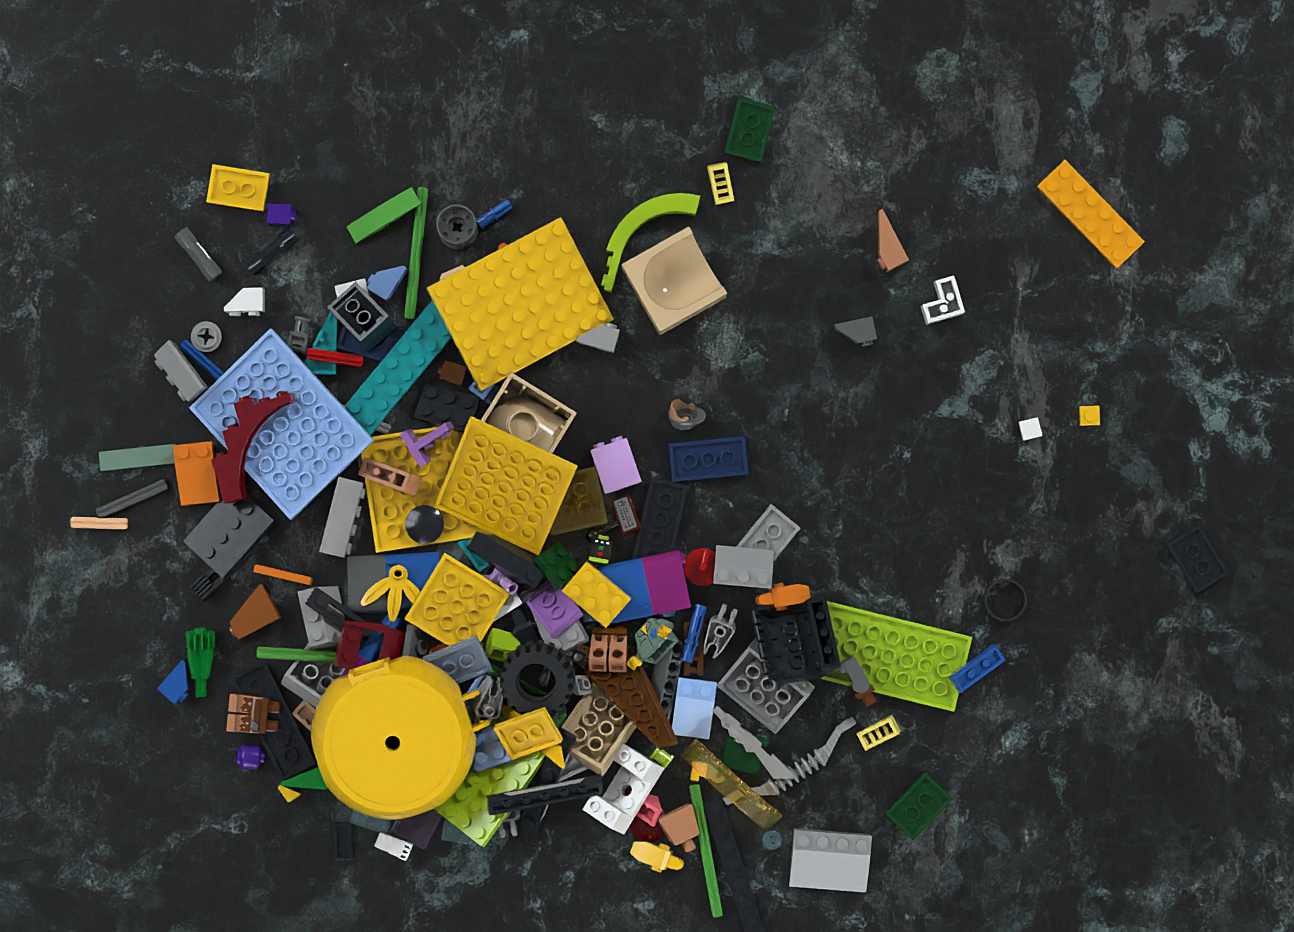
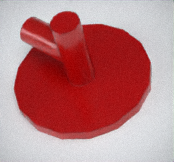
M708 548L693 550L687 556L686 564H684L686 577L698 586L713 584L716 553Z

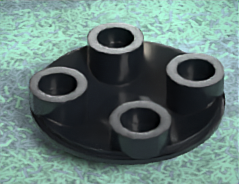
M422 505L410 511L406 518L405 527L412 540L421 544H428L440 537L443 532L444 521L437 509Z

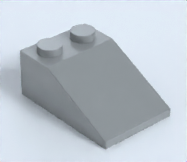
M532 612L544 643L548 645L550 642L554 643L556 649L561 647L564 650V655L590 641L580 619L553 639Z

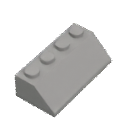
M338 477L319 552L346 558V554L350 555L352 549L350 539L351 536H355L357 525H354L355 519L360 517L362 507L359 506L360 500L365 498L367 490L364 488V483Z

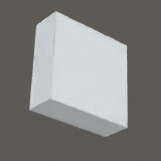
M1038 417L1018 422L1023 441L1042 436Z

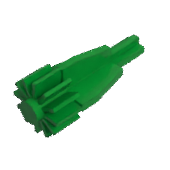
M196 627L194 630L186 631L188 662L191 677L195 679L196 697L207 696L206 679L210 676L213 648L215 647V631H207L205 627Z

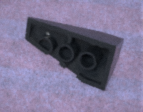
M477 531L466 547L526 591L534 590L544 576V573L534 561L538 555L509 541Z

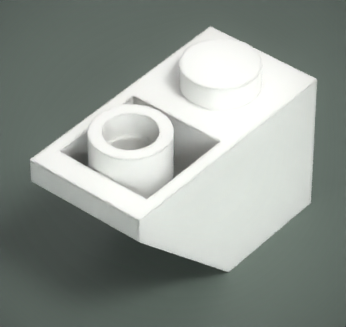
M243 288L224 307V311L229 313V316H241V313H248V316H260V312H265V289Z

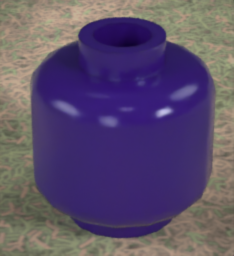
M241 745L236 750V765H239L243 770H257L260 763H264V752H261L258 745Z

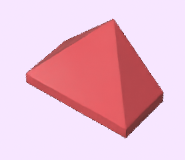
M648 794L636 816L653 827L656 826L662 810L658 796Z

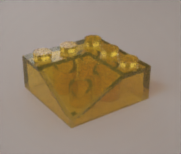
M596 466L575 471L550 529L552 536L608 524Z

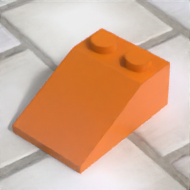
M213 442L173 445L181 506L220 502L219 485L211 459L216 458Z

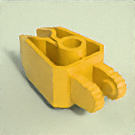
M634 842L630 852L638 861L651 865V869L657 872H662V870H667V868L680 870L685 864L681 858L679 859L672 855L673 851L670 850V846L662 843L658 846L650 842Z

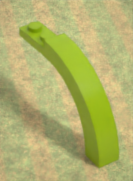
M685 193L662 195L642 203L626 215L615 229L607 247V252L612 253L613 256H609L606 267H609L608 275L604 274L601 285L605 286L604 291L612 293L623 250L630 237L638 228L662 215L686 214L695 216L700 196Z

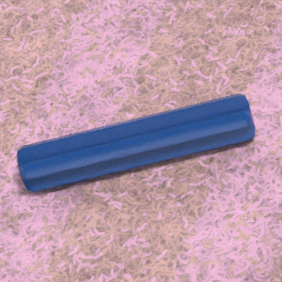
M188 340L182 341L179 347L212 377L218 380L224 374Z

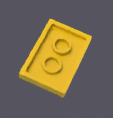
M213 164L206 202L264 212L270 174Z
M588 561L584 563L562 589L564 594L605 628L631 600L629 595Z
M545 707L495 724L493 728L511 760L559 744L563 740L562 735Z

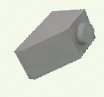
M606 323V325H599L577 338L576 342L614 353L620 330L616 329L617 325Z

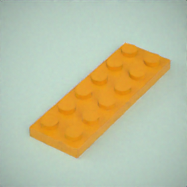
M1066 160L1037 186L1116 269L1145 242Z

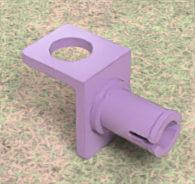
M489 565L481 571L480 575L503 588L509 594L517 592L518 585L494 568V571L487 575L488 570L493 566Z

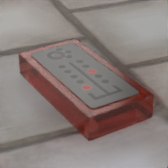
M629 494L610 500L623 536L642 530Z

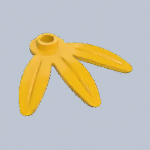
M396 565L390 569L389 577L375 583L365 593L361 600V605L366 606L374 602L390 588L387 609L389 620L394 622L400 610L402 590L412 604L420 591L407 579L408 572L406 568ZM398 571L402 573L400 577H396L394 574Z

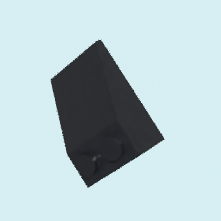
M356 281L327 307L368 352L397 327L389 315Z

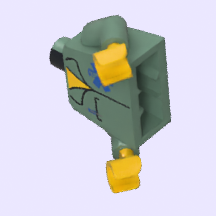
M649 616L640 619L642 627L635 634L637 652L627 662V665L632 670H635L637 666H641L643 661L656 665L679 641L672 632L674 627L672 622L662 618L659 620L650 618Z

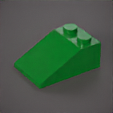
M319 767L281 782L282 786L328 789Z

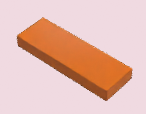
M255 565L253 570L256 573L312 585L313 578L262 565Z

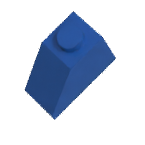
M182 659L157 688L174 704L182 703L189 695L187 693L190 689L189 669L186 659Z

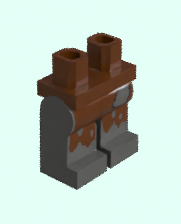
M851 655L842 660L838 671L841 673L846 672L850 679V686L854 690L855 698L861 699L866 707L875 703L877 700L872 694L875 689L869 683L856 658Z

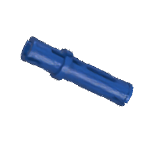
M695 604L687 638L683 642L685 645L680 659L682 661L693 662L695 649L699 646L698 638L707 609L706 606Z

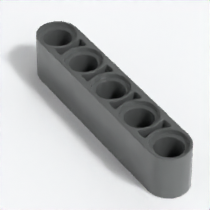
M680 640L654 666L651 685L668 721L682 663L680 659L684 643Z

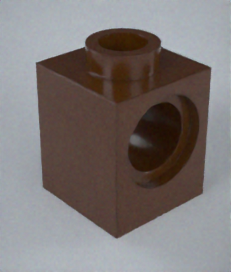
M445 360L444 364H440L437 375H440V380L463 386L468 368Z

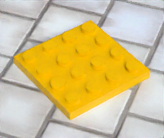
M444 553L404 620L417 626L447 646L477 635L481 643L508 598L509 593Z

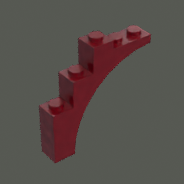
M284 391L276 394L277 397L270 399V397L259 399V403L257 398H250V395L239 398V402L233 403L239 424L227 426L228 430L222 431L228 452H220L216 454V458L211 459L224 504H230L247 498L245 463L252 440L270 416L283 407L297 401L295 394Z

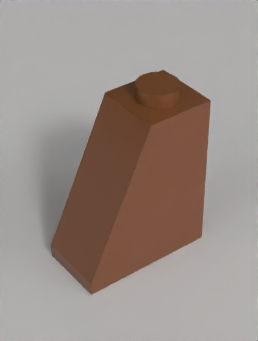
M264 584L259 585L229 622L231 625L229 630L234 638L242 639L281 619Z

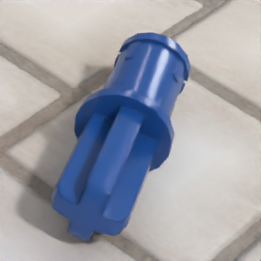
M505 200L493 209L489 208L490 211L477 218L476 221L484 229L495 220L499 221L498 218L512 210V205L508 200Z

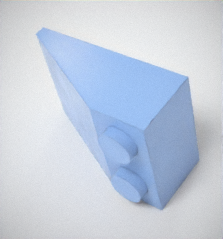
M678 677L672 729L675 735L709 739L717 682Z

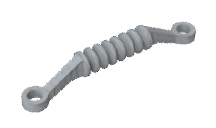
M853 716L835 727L826 745L818 750H814V757L808 753V761L801 758L802 765L794 762L795 769L788 766V769L794 774L793 779L797 783H799V775L804 779L806 778L805 771L810 775L812 774L811 767L818 771V763L823 766L826 765L840 734L856 724ZM769 778L766 783L759 787L738 788L725 796L723 801L726 805H729L741 796L780 795L778 788L786 791L785 784L787 783L792 787L793 779H776L774 782Z

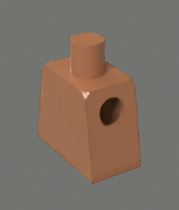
M687 803L658 818V825L672 845L682 844L685 852L696 848L692 838L699 835V829L692 804Z

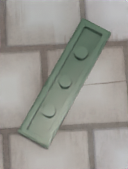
M176 444L99 452L100 470L108 471L175 464L173 445Z

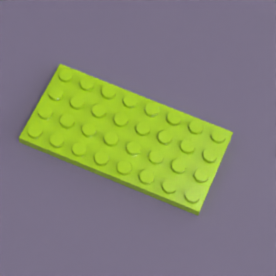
M827 601L840 662L851 655L854 656L869 683L873 685L875 689L873 692L955 711L959 692L949 676L966 664L972 641L971 636ZM838 669L821 678L850 686V679L846 672L841 673Z

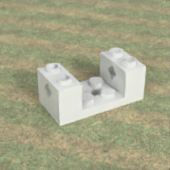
M623 743L613 759L622 766L603 797L598 795L590 796L582 810L609 828L625 834L664 768L636 749ZM631 786L632 792L629 796H626L625 789Z

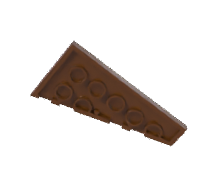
M632 644L627 645L628 662L632 656L636 655ZM609 652L607 656V672L589 671V660L578 664L579 668L588 675V678L659 750L678 744L676 735L642 665L637 666L635 670H632L627 665L626 673L609 672Z

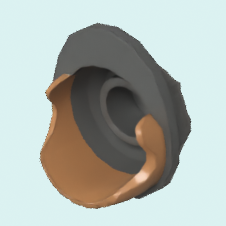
M676 399L671 403L668 419L673 427L681 431L690 430L696 424L706 419V413L704 410L695 407L693 403L685 404L680 399Z

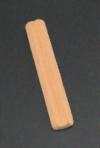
M72 517L70 521L72 528H128V519Z

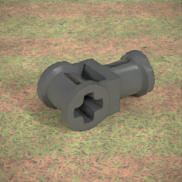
M295 316V328L290 333L287 345L293 352L306 356L309 345V334H307L312 320Z

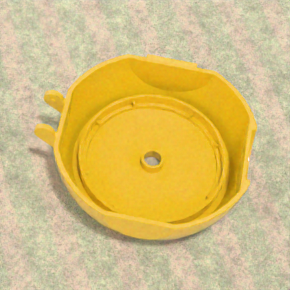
M406 655L393 660L387 657L351 669L348 675L336 678L319 700L311 728L313 750L326 786L348 807L364 815L379 819H404L441 805L457 791L469 772L476 749L475 732L490 725L489 720H480L475 725H472L464 702L479 695V689L462 695L459 685L442 669L425 660ZM389 736H396L400 740V745L396 749H390L386 745V739Z

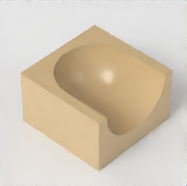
M690 227L683 229L622 264L624 274L659 335L722 301L727 296L726 290L715 277L699 249Z
M510 372L481 421L549 453H553L577 413Z

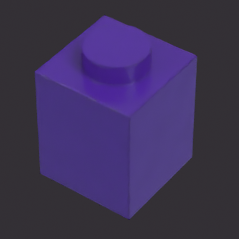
M268 203L267 223L269 225L292 226V221H296V210H293L292 205Z

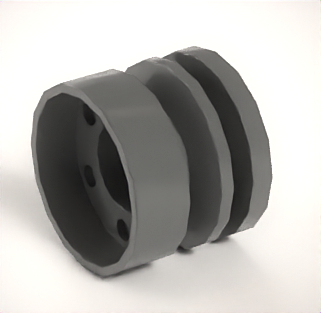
M455 204L445 207L439 213L436 220L437 231L442 243L448 248L464 250L476 241L478 225L473 212L469 208ZM455 226H458L459 228L461 227V230H462V231H461V232L455 231V228H454V227H455Z

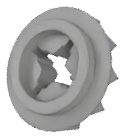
M212 322L198 323L191 332L192 344L202 352L213 351L219 347L222 340L220 329ZM208 329L209 335L214 337V339H208L205 345V340L199 337V335H205Z

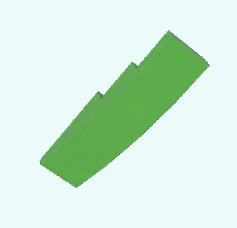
M411 187L348 225L347 229L355 243H358L389 226L390 223L403 217L407 212L420 206L421 203Z

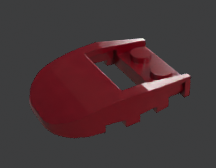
M344 620L334 666L345 668L348 671L357 668L355 664L364 628L384 633L378 660L390 657V660L402 657L406 633L382 623Z

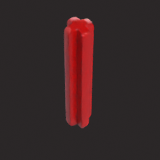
M308 348L306 355L307 359L356 367H362L364 360L363 356L314 348Z

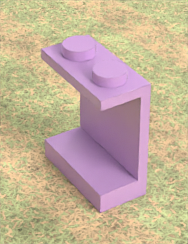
M622 436L611 439L612 443L607 445L604 442L593 445L594 449L590 450L605 494L642 482L627 438L623 439Z

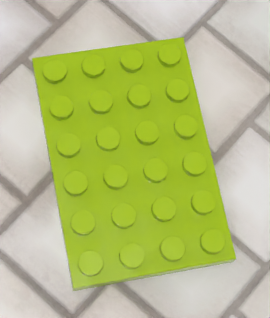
M500 714L498 718L492 719L489 727L507 721V719ZM539 750L513 759V762L481 771H476L474 762H472L466 778L457 791L447 801L433 809L480 846L485 847L509 813L489 816L486 796L526 788L544 763L547 755Z

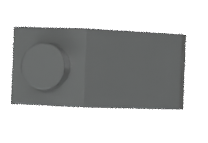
M872 316L834 325V330L856 344L862 343V347L873 345V341L877 339Z

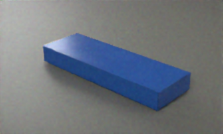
M993 644L951 674L949 678L956 690L962 693L1003 663L1005 658L997 645Z

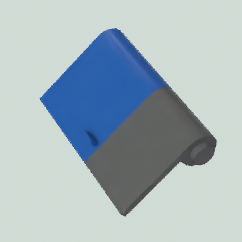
M427 552L347 557L348 599L345 600V607L355 614L388 613L387 604L390 588L374 602L362 606L361 600L365 593L375 583L389 577L390 569L396 565L406 568L408 572L407 579L421 592L440 560V553ZM398 571L394 575L400 577L402 573ZM402 590L399 612H408L413 604Z

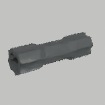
M187 227L174 236L181 247L186 250L198 265L200 271L209 282L214 281L223 273Z

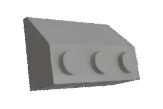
M167 341L154 354L157 359L154 362L160 370L164 369L167 372V380L172 386L176 385L179 391L177 393L183 401L187 400L191 403L209 389L173 341Z
M716 545L713 584L771 589L774 550Z
M338 586L318 587L342 604ZM314 588L298 591L310 648L312 650H321L338 645L342 629L305 604ZM330 604L327 606L326 610L343 622L346 620L343 613Z

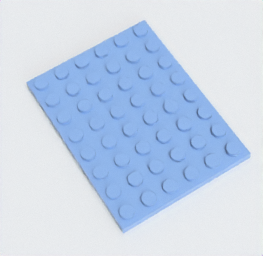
M270 328L189 408L227 449L222 431L228 430L227 426L239 424L233 404L239 402V398L250 395V398H257L259 403V399L265 397L273 399L280 392L288 391V393L295 394L296 402L274 413L260 427L252 440L245 463V470L286 516L293 520L374 439L281 337Z

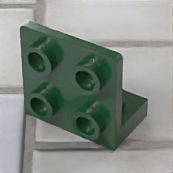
M752 734L761 742V748L765 750L768 738ZM728 735L721 765L758 775L761 761L755 752H746L743 744L737 743L736 738Z

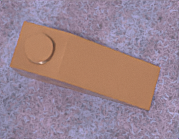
M881 209L878 212L879 259L877 261L882 270L886 269L889 272L908 262L909 259L886 214Z
M364 457L358 473L362 477L413 496L416 495L422 479Z

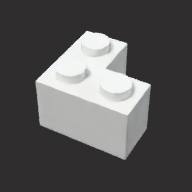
M950 276L935 281L934 287L938 300L921 306L926 325L964 314L965 310L955 277Z

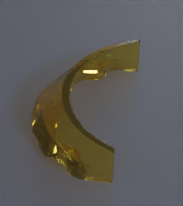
M697 738L682 752L681 756L764 830L768 831L783 816L715 757Z

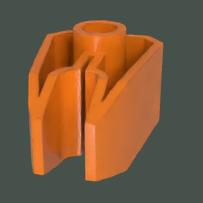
M783 583L772 584V588L768 589L769 593L757 595L755 601L759 606L771 604V608L776 607V611L788 609L787 605L803 603L811 598L809 586L801 584L784 586Z

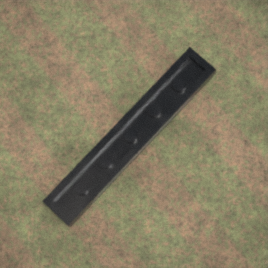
M560 727L558 730L563 740L558 745L562 747L564 763L566 765L577 736ZM546 756L534 786L559 782L564 768L559 767ZM549 804L524 809L518 827L533 836L536 835Z
M601 774L487 795V809L490 816L603 794Z

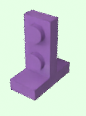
M446 422L420 440H418L412 429L405 430L400 436L418 465L422 467L431 462L425 450L434 446V441L438 438L443 440L451 434L449 431L454 426L451 422Z

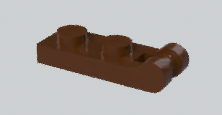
M684 622V639L687 638L690 622ZM703 623L698 638L699 646L696 647L693 661H697V666H690L689 662L684 661V676H690V674L703 676Z

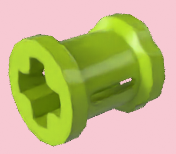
M656 748L649 758L656 760L665 769L674 758V755H669L666 751Z

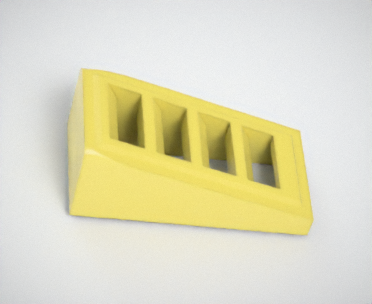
M723 162L707 166L715 205L734 201L727 163ZM721 169H723V172H724V173H719V174H714V173H713V171H717V170H721ZM725 177L724 181L715 182V179ZM727 185V188L717 190L716 188L717 186ZM726 192L729 194V196L718 198V194Z
M890 715L858 732L857 736L866 751L900 734L901 731L893 715ZM886 723L890 724L892 732L889 731ZM880 726H882L886 734L885 736L882 735L879 729ZM872 730H875L879 739L876 740L872 733ZM866 733H868V735H869V737H870V739H871V741H872V743H870V744H869L867 738H866L865 735H864V734H866Z

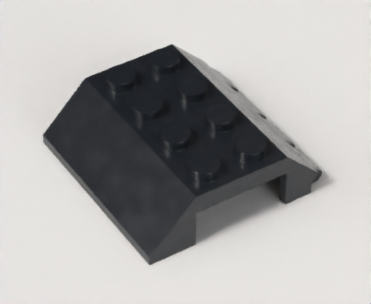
M826 597L807 600L806 607L769 612L770 607L767 605L759 606L757 610L751 612L753 625L756 626L754 627L756 641L759 642L757 645L759 656L763 660L761 661L763 675L768 676L769 680L786 684L821 679L841 667Z

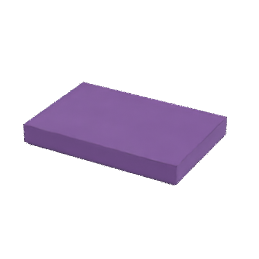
M549 582L529 598L526 604L554 639L584 614L574 601L562 592L563 587L556 591Z

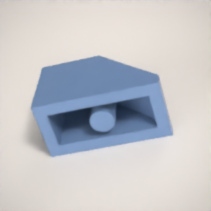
M405 266L378 271L375 275L372 274L366 283L368 284L367 289L388 302L408 269Z

